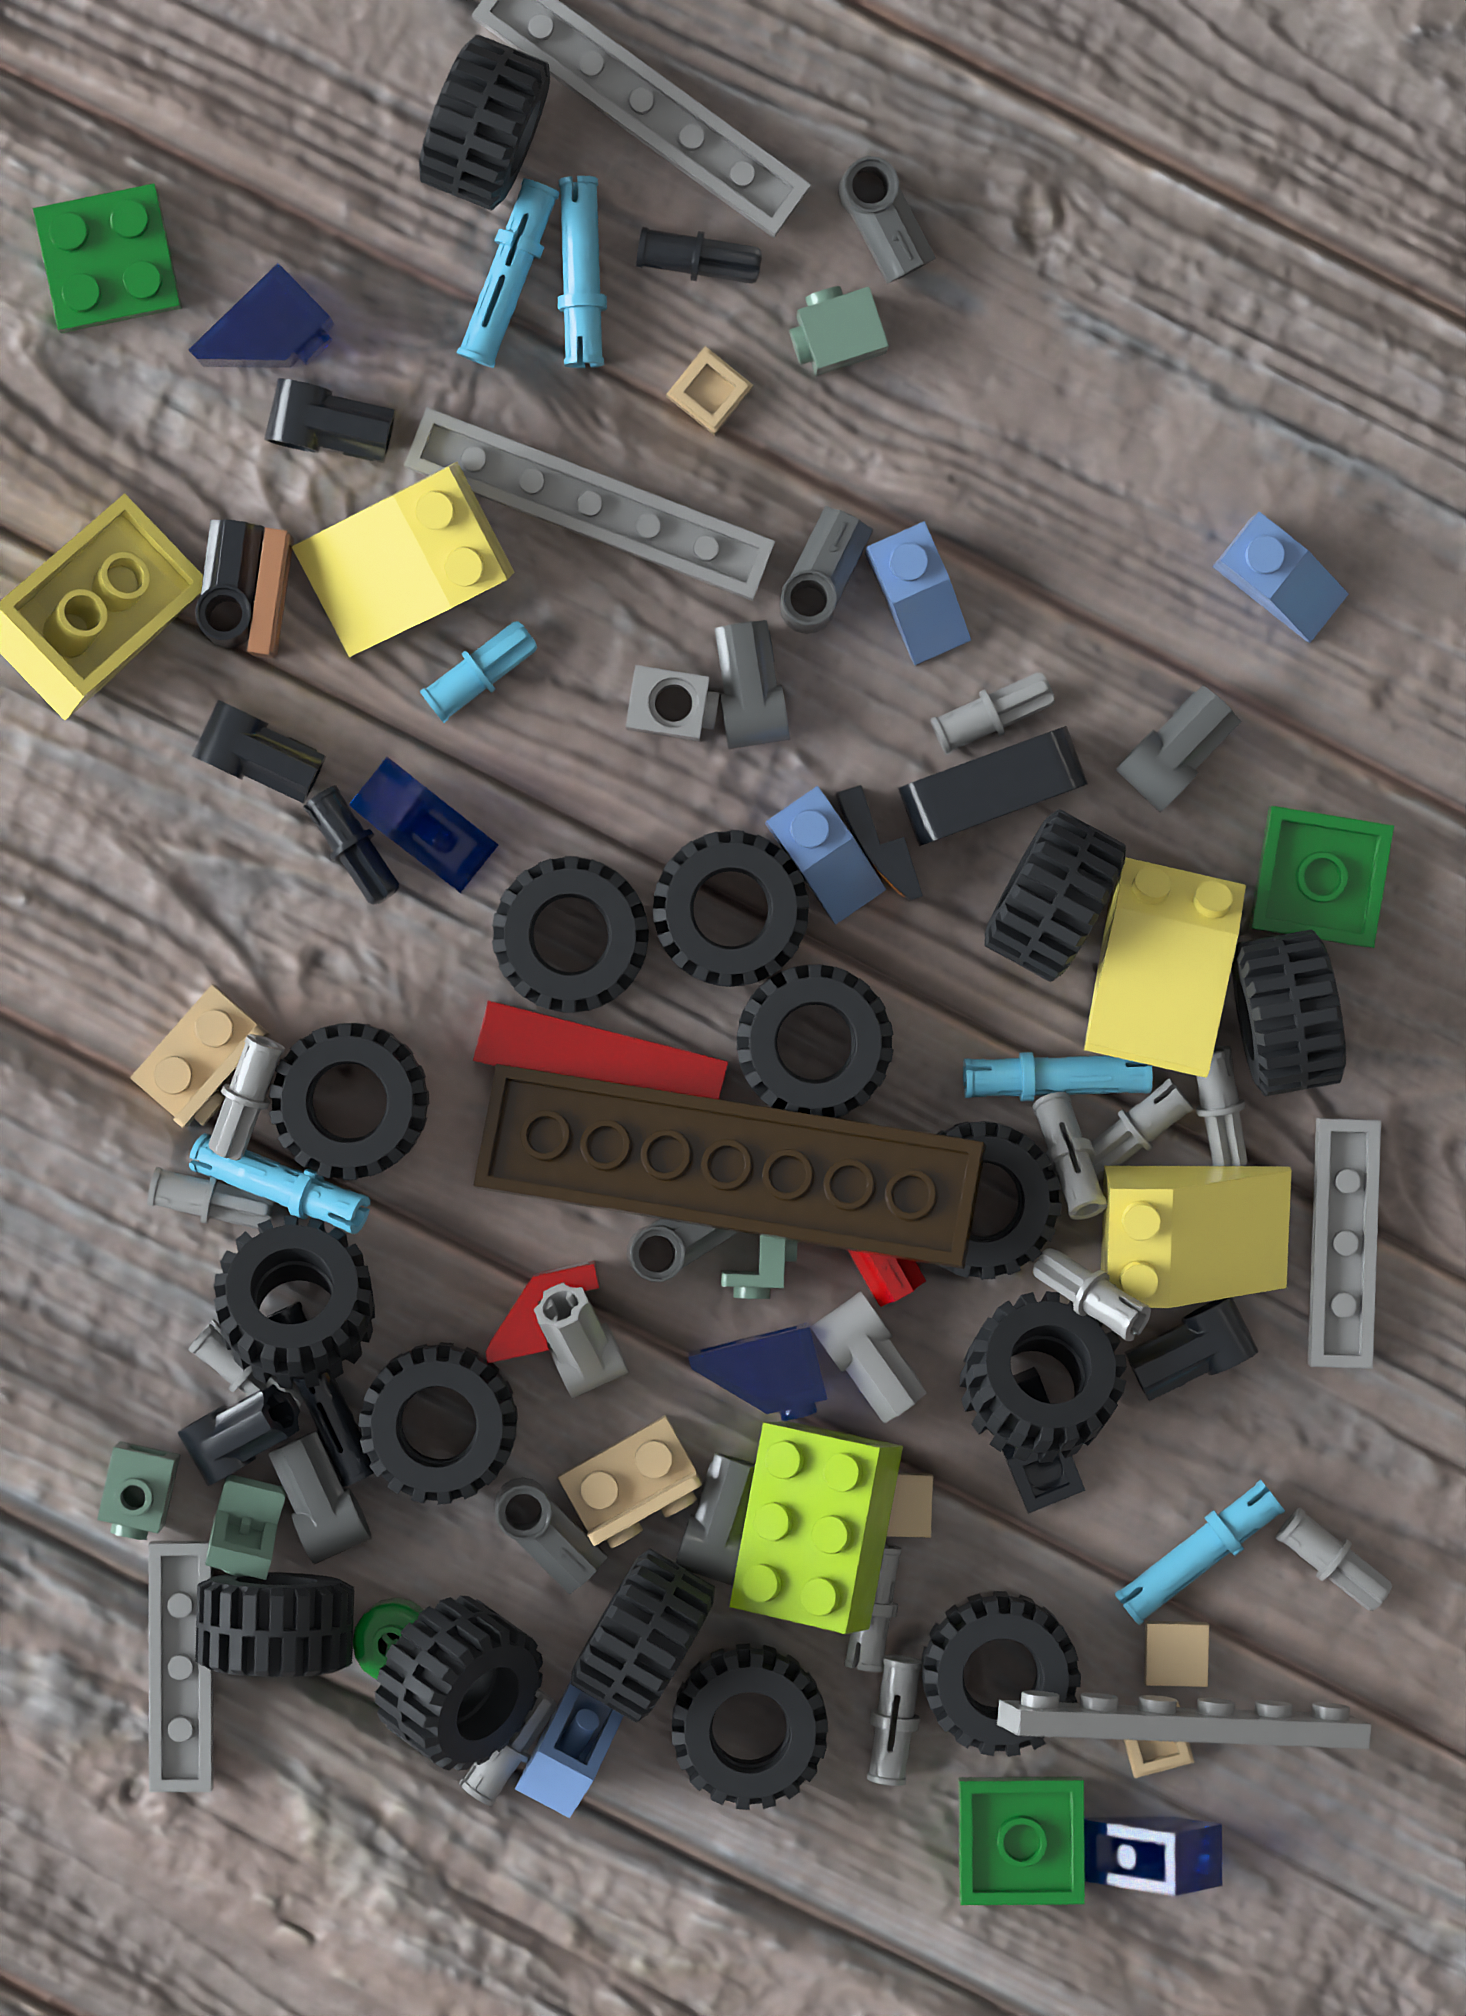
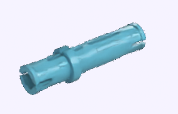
M568 176L558 179L561 195L564 295L558 296V310L564 313L566 358L564 359V366L569 368H585V363H590V367L594 368L604 365V357H602L601 311L607 310V296L600 294L598 178L593 176H577V182H573V177Z
M526 178L522 180V187L506 229H499L494 242L499 244L497 253L479 295L461 347L457 351L458 355L490 368L495 366L497 353L515 311L533 259L541 258L544 246L539 243L555 201L560 195L559 191Z
M1020 1052L1019 1058H964L963 1086H966L964 1087L965 1098L1019 1096L1020 1101H1034V1096L1048 1095L1055 1092H1066L1069 1095L1110 1093L1148 1094L1152 1091V1066L1112 1056L1034 1058L1033 1052Z
M207 1133L202 1134L193 1145L189 1157L194 1159L189 1163L192 1171L214 1177L262 1198L265 1197L275 1201L280 1205L288 1207L289 1213L304 1220L308 1216L315 1219L318 1218L351 1234L358 1233L367 1220L370 1209L365 1208L370 1205V1198L368 1196L335 1186L325 1181L323 1176L317 1174V1171L306 1169L302 1172L248 1150L245 1151L244 1156L240 1160L223 1158L209 1148V1141L212 1135Z
M1260 1479L1254 1487L1222 1512L1217 1514L1213 1510L1204 1518L1207 1523L1122 1590L1115 1592V1596L1124 1604L1123 1607L1138 1625L1142 1624L1144 1619L1230 1552L1234 1556L1242 1552L1244 1547L1241 1544L1276 1516L1283 1514L1285 1509Z

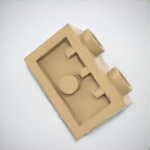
M212 984L130 1078L175 1117L173 1120L182 1128L189 1126L194 1119L204 1126L224 1103L226 1096L220 1090L235 1073L245 1046L246 1036L255 1034L267 1037L270 1033L217 986Z
M666 1415L558 1475L562 1487L588 1531L587 1536L593 1546L607 1540L611 1548L626 1542L643 1531L639 1521L661 1509L666 1518L694 1503L697 1497L693 1490L702 1485L700 1474Z

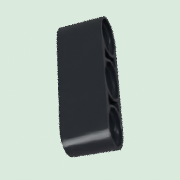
M1064 726L899 787L898 790L919 846L1080 788L1088 783L1068 728Z

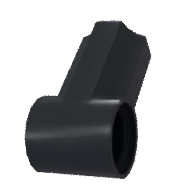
M279 378L264 440L276 445L306 452L318 453L319 449L349 457L384 463L391 441L396 411L395 409L334 396L331 390L317 385Z
M228 519L210 520L202 590L195 608V614L201 631L215 645L232 648L238 647L249 640L265 532L264 526ZM231 601L242 607V618L236 628L221 632L211 627L210 616L212 610L218 604Z
M218 700L192 756L241 780L246 776L304 804L321 772L326 756L291 737L287 738L268 729L269 723Z
M1232 1297L1214 1300L1192 1311L1181 1319L1182 1324L1124 1352L1138 1383L1149 1401L1181 1387L1205 1373L1215 1375L1226 1371L1258 1353L1259 1350Z
M273 1384L240 1400L238 1404L230 1408L225 1404L177 1433L206 1484L210 1486L256 1459L255 1455L300 1430L298 1425L300 1409L290 1392H283Z

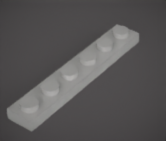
M482 0L473 12L472 16L476 22L512 48L548 62L550 76L771 237H776L810 190V183L559 0Z
M428 407L425 409L404 464L407 469L429 476L458 462L475 495L751 601L755 597L775 541Z
M1026 1690L1022 1691L1021 1701L999 1700L997 1719L998 1726L1018 1736L1369 1749L1371 1724L1350 1716L1349 1706L1326 1702L1313 1703L1312 1712H1292V1704L1274 1700H1256L1255 1710L1235 1709L1234 1701L1219 1698H1198L1197 1708L1176 1707V1699L1155 1695L1139 1696V1705H1118L1117 1696L1101 1693H1082L1080 1703L1059 1702V1694Z

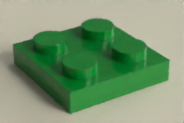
M155 183L33 208L56 324L60 333L182 309L159 193Z
M1269 806L1249 929L1280 934L1312 929L1323 941L1374 948L1394 825Z
M1082 1776L958 1777L960 1905L1085 1904L1084 1780Z

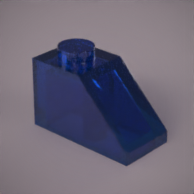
M277 263L189 349V352L203 367L291 368L299 359L307 365L316 359L331 343L332 338L327 332L335 324L321 306Z
M389 757L384 759L349 804L352 809L460 893L499 846L498 843Z
M808 1322L688 1352L692 1370L765 1414L780 1412L782 1421L815 1414L818 1412L815 1402L828 1399Z
M1180 1817L1084 1818L1085 1882L1170 1896H1179L1223 1886L1222 1824Z

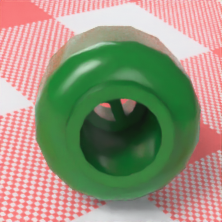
M391 1598L381 1600L366 1610L355 1626L353 1634L354 1656L364 1672L377 1680L380 1668L386 1664L388 1659L386 1654L391 1645L396 1644L401 1637L400 1632L409 1622L413 1624L418 1619L419 1613L425 1609L411 1600ZM388 1633H394L399 1638L393 1639ZM381 1638L387 1643V1650L381 1644Z

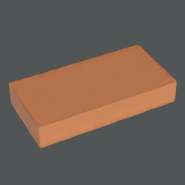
M265 527L247 652L253 656L273 659L275 656H278L293 552L292 546L294 545V538L287 530Z

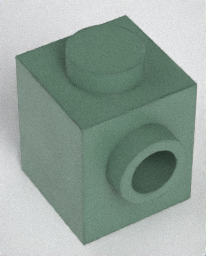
M835 286L805 297L808 306L798 309L796 318L799 326L789 329L800 365L811 362L815 377L884 355L889 346L870 287L843 295L841 286Z
M123 1441L117 1443L112 1450L97 1520L112 1523L110 1530L112 1534L130 1539L147 1540L148 1532L159 1533L166 1524L181 1454Z

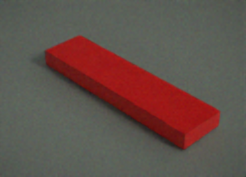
M490 1000L487 1002L473 1061L492 1066L499 1064L718 1100L728 1066V1061Z

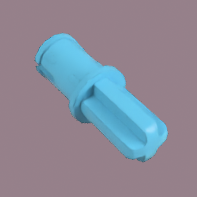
M518 621L512 622L471 655L465 650L462 653L463 661L429 687L423 688L420 693L441 721L445 723L449 720L450 716L484 690L488 689L491 693L495 691L496 688L493 686V683L533 654L537 649V644L524 625Z

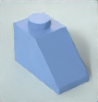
M1260 511L1250 518L1212 566L1308 643H1311L1348 596V592L1308 549Z
M925 521L867 546L865 556L914 666L971 641L951 580Z
M818 786L765 822L779 845L791 857L790 859L797 869L800 870L804 881L835 925L886 890L856 840Z
M570 1680L556 1710L540 1736L515 1790L570 1818L594 1781L624 1716L571 1685Z

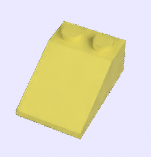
M458 462L425 477L292 546L349 657L508 580L515 573Z
M124 493L0 601V654L66 721L201 595L203 574Z
M1125 857L1124 866L1109 899L1084 1050L1207 1078L1239 935L1245 884Z
M1104 1165L1103 1195L1107 1200V1208L1102 1213L1101 1270L1109 1275V1282L1150 1308H1172L1287 1288L1291 1168L1280 1166Z

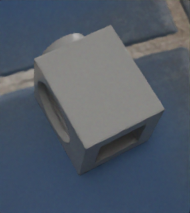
M635 665L626 730L700 741L702 728L714 730L720 693L708 691V676ZM671 687L683 689L692 700V709L689 715L677 722L663 719L655 708L658 695L663 690Z

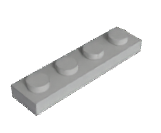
M1316 1118L1308 1365L1311 1367L1373 1369L1381 1120Z
M150 1541L148 1544L149 1792H212L214 1788L213 1670L195 1662L197 1584L213 1577V1567L205 1565L209 1541Z

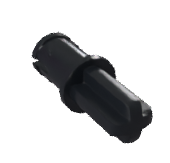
M642 227L636 267L643 268L644 266L691 274V281H697L698 275L752 284L759 277L762 253L761 249L754 246L705 239V232L698 231L697 237Z
M336 785L320 792L303 806L333 850L330 854L331 859L334 862L338 860L342 862L368 903L372 905L380 904L398 891L399 882L370 840L373 838L374 833L371 829L364 830Z

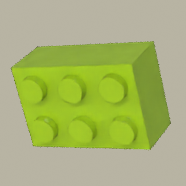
M791 1421L763 1422L729 1607L843 1634L869 1630L903 1446Z

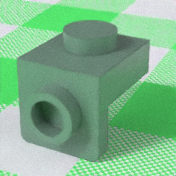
M759 1235L758 1271L721 1270V1286L734 1287V1298L770 1299L771 1288H784L785 1262H797L798 1242Z
M232 1474L227 1476L212 1524L205 1565L222 1569L224 1572L234 1576H251L266 1580L272 1561L277 1525L285 1501V1489L281 1486Z

